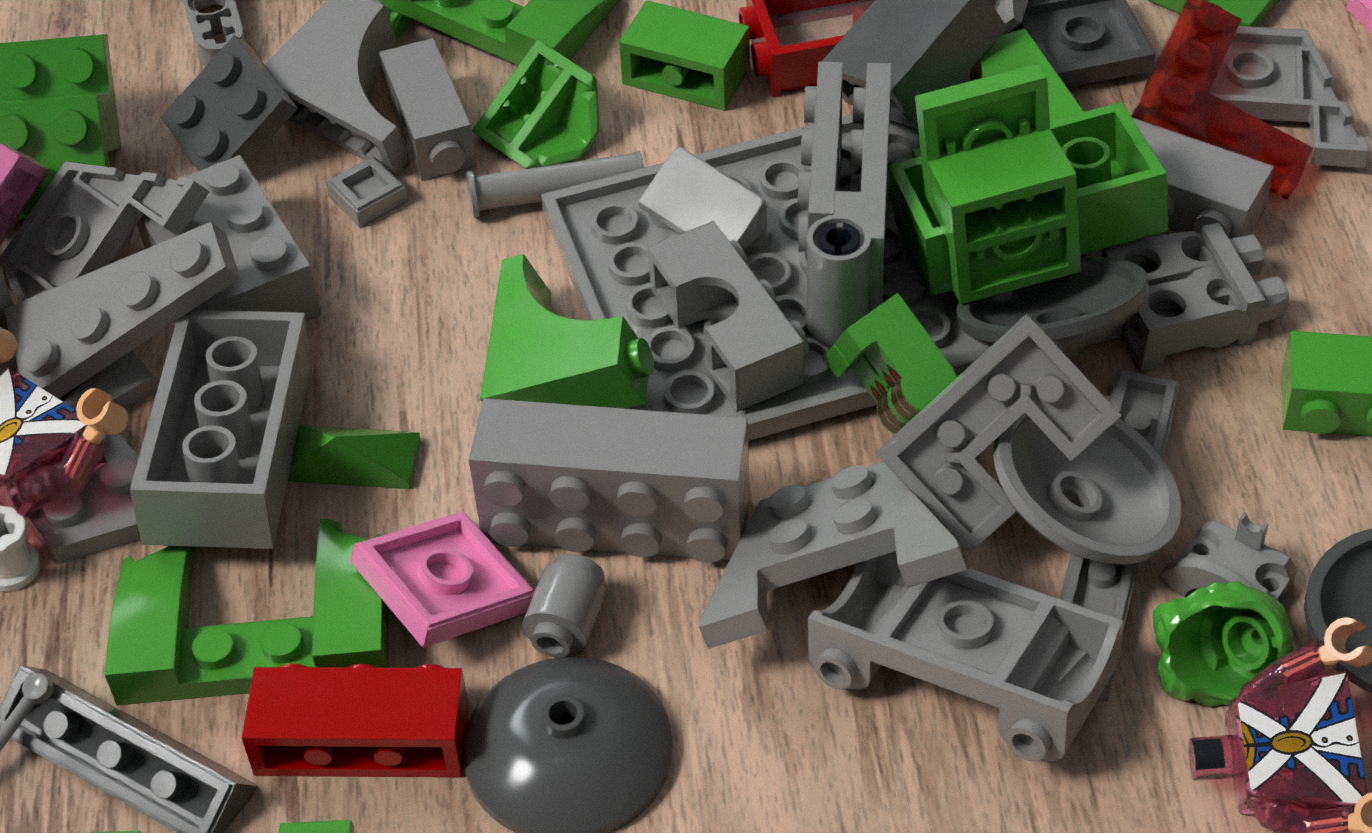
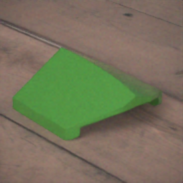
M537 39L471 131L525 169L557 165L580 159L592 147L599 133L597 79Z

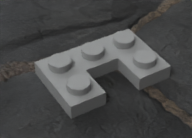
M1026 314L877 451V454L971 553L1016 512L1002 486L976 459L995 439L1026 413L1059 450L1072 461L1122 415L1031 317Z

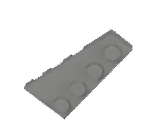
M206 223L4 308L8 329L15 336L18 343L15 358L21 380L25 377L59 399L240 279L226 233L214 223ZM22 383L23 389L26 390L28 386Z

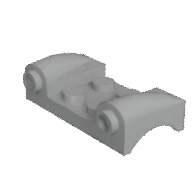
M895 551L857 563L849 582L837 600L828 608L820 611L814 610L808 617V657L811 666L815 669L821 681L835 689H863L868 687L871 679L882 665L999 708L998 728L1000 735L1014 754L1032 762L1040 760L1056 761L1062 759L1121 660L1124 621L968 567L965 571L906 588L898 568Z

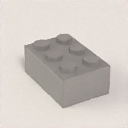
M238 155L185 176L191 178L210 192L182 233L209 222L214 223L227 235L240 279L195 309L305 313L306 321L321 315L310 264L242 157ZM145 214L137 223L145 249L177 236Z

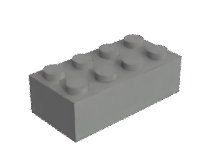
M193 309L176 320L130 487L142 545L274 548L312 370L305 313Z
M483 398L469 456V465L480 530L492 543H499L508 547L522 545L555 547L572 552L592 550L628 553L636 557H650L654 555L692 558L706 563L730 561L746 529L750 503L747 418Z

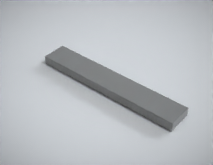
M1118 369L1110 399L1111 405L1122 415L1119 419L1142 435L1164 460L1181 381ZM1071 554L1060 599L1123 620L1124 633L1140 562L1133 564H1110L1087 560ZM1114 672L1102 691L1099 700L1108 701Z

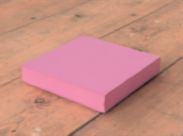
M464 511L356 543L353 546L350 559L353 566L423 648L525 614L535 592Z

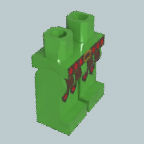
M896 293L848 327L822 358L837 378L852 369L877 402V416L881 424L894 434L902 429L957 378L953 367L899 293Z

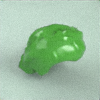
M1240 581L1226 584L1220 582L1213 583L1208 587L1199 588L1185 598H1174L1167 603L1160 604L1153 611L1155 640L1161 650V656L1158 661L1159 678L1163 690L1170 697L1182 701L1193 699L1208 707L1222 704L1237 707L1240 700L1245 703L1259 702L1284 678L1282 669L1284 666L1289 665L1294 658V634L1283 605L1268 594L1258 589L1247 587Z

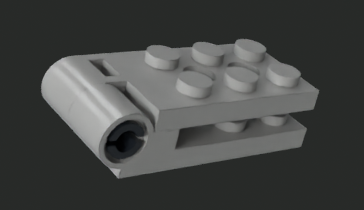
M818 62L817 86H805L804 123H814V128H802L801 165L811 166V172L799 171L798 209H808V215L799 216L798 252H807V328L815 340L827 346H833L848 327L883 303L891 63H867L866 88L854 87L853 124H864V130L852 129L850 166L862 168V173H851L850 191H840L843 62Z

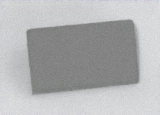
M683 147L676 148L669 155L638 201L639 208L679 234L715 221L729 241L736 240L743 250L767 231L766 201L755 192Z

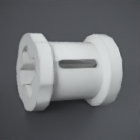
M0 505V591L11 592L29 585L37 577L41 564L35 547L25 540L27 524L23 516L19 515L12 507Z

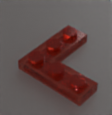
M1186 0L1131 117L1274 166L1269 191L1287 200L1298 186L1313 147L1209 93L1241 22V18L1207 0Z

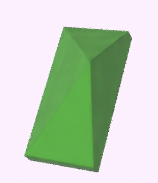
M300 425L288 482L410 489L421 442L420 432Z

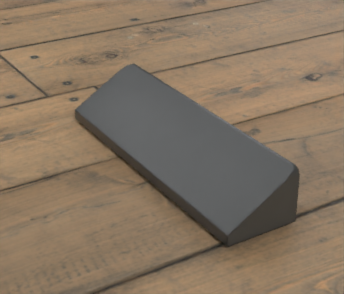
M20 665L0 705L1 728L24 696L22 685L25 679L34 673H40L49 678L54 686L52 696L44 703H35L10 739L177 833H223L250 801L258 786L44 669Z

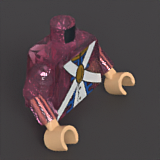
M0 327V363H4L15 355L18 343L10 331ZM7 367L0 373V505L12 507L19 515L27 517L46 504L79 495L85 489L92 473L107 463L104 455V450L107 446L103 440L105 434L116 435L126 428L128 414L125 408L112 402L110 394L97 388H91L81 395L75 410Z
M1352 618L1337 619L1327 628L1324 642L1315 640L1280 657L1242 685L1238 696L1232 699L1225 715L1226 735L1189 738L1188 754L1192 779L1194 781L1233 778L1238 812L1245 816L1256 817L1261 827L1273 833H1372V792L1368 793L1348 674L1347 671L1335 672L1337 663L1340 661L1355 667L1367 666L1372 662V647L1368 645L1358 647L1351 653H1347L1345 649V643L1349 635L1362 631L1366 625Z

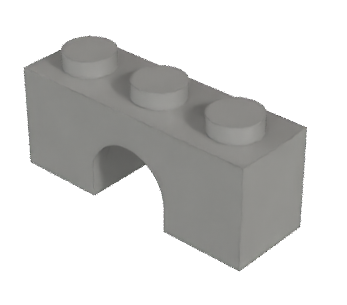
M715 221L648 246L651 290L678 329L706 319L721 321L705 328L707 370L736 412L804 384V356L809 353V345L802 327L796 320H787L778 307L775 293L770 284L765 279L758 281L748 266L746 255L740 244L736 240L729 241Z

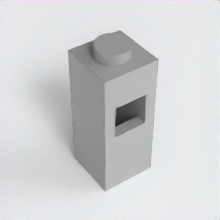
M434 38L379 52L386 94L421 181L476 167L471 124Z

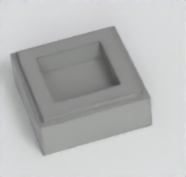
M375 156L326 181L328 196L359 228L408 202L406 187Z

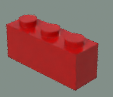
M294 663L284 664L280 667H254L242 733V741L253 775L462 778L463 741L469 715V702L462 668H445L435 664H425L416 668H377L368 664H354L349 667H307Z

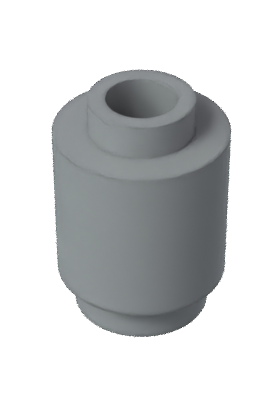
M568 553L559 555L555 558L553 564L544 568L522 622L524 634L531 641L533 647L542 654L561 658L567 655L578 654L586 648L606 595V588L603 583L605 579L604 572L593 560L582 555Z

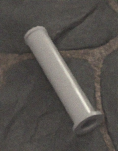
M635 151L631 154L474 177L473 171L466 172L473 218L480 217L479 211L542 202L541 194L644 168L641 152Z

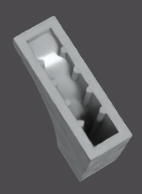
M327 0L276 52L265 66L298 108L289 120L363 160L375 156L397 177L410 163V159L398 127L385 119L372 106L373 84L381 66L379 52L392 49L397 43L389 20L390 12L381 0Z

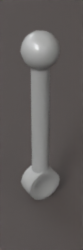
M34 673L25 679L22 685L23 698L0 728V751L35 703H44L52 696L54 690L53 682L43 674Z

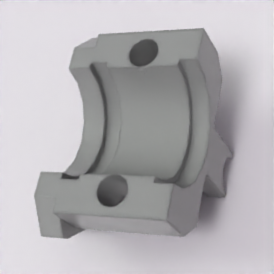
M1244 512L1239 518L1237 531L1215 520L1204 523L1179 559L1168 563L1160 575L1174 592L1184 597L1188 591L1195 588L1208 587L1216 582L1226 584L1240 581L1247 587L1258 589L1281 603L1294 583L1297 569L1289 556L1264 545L1269 524L1256 525L1249 520L1247 513Z

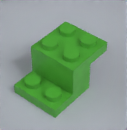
M107 34L0 43V143L32 157L51 170L18 220L27 218L64 162L110 167L108 152L121 148Z
M1040 64L1025 66L915 96L925 196L948 240L952 287L960 305L1081 272L1077 175L1050 129L1047 76Z

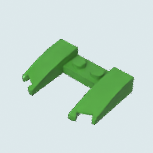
M509 0L381 1L387 8L519 65L537 39L570 60L620 0H530L525 7Z
M320 519L313 616L190 628L189 610L193 546H168L138 561H135L132 556L124 559L114 597L105 665V678L116 706L249 694L254 667H280L284 664L294 663L307 667H349L354 664H368L377 668H388V606L350 562L354 544L368 539L343 532L341 522L331 519Z

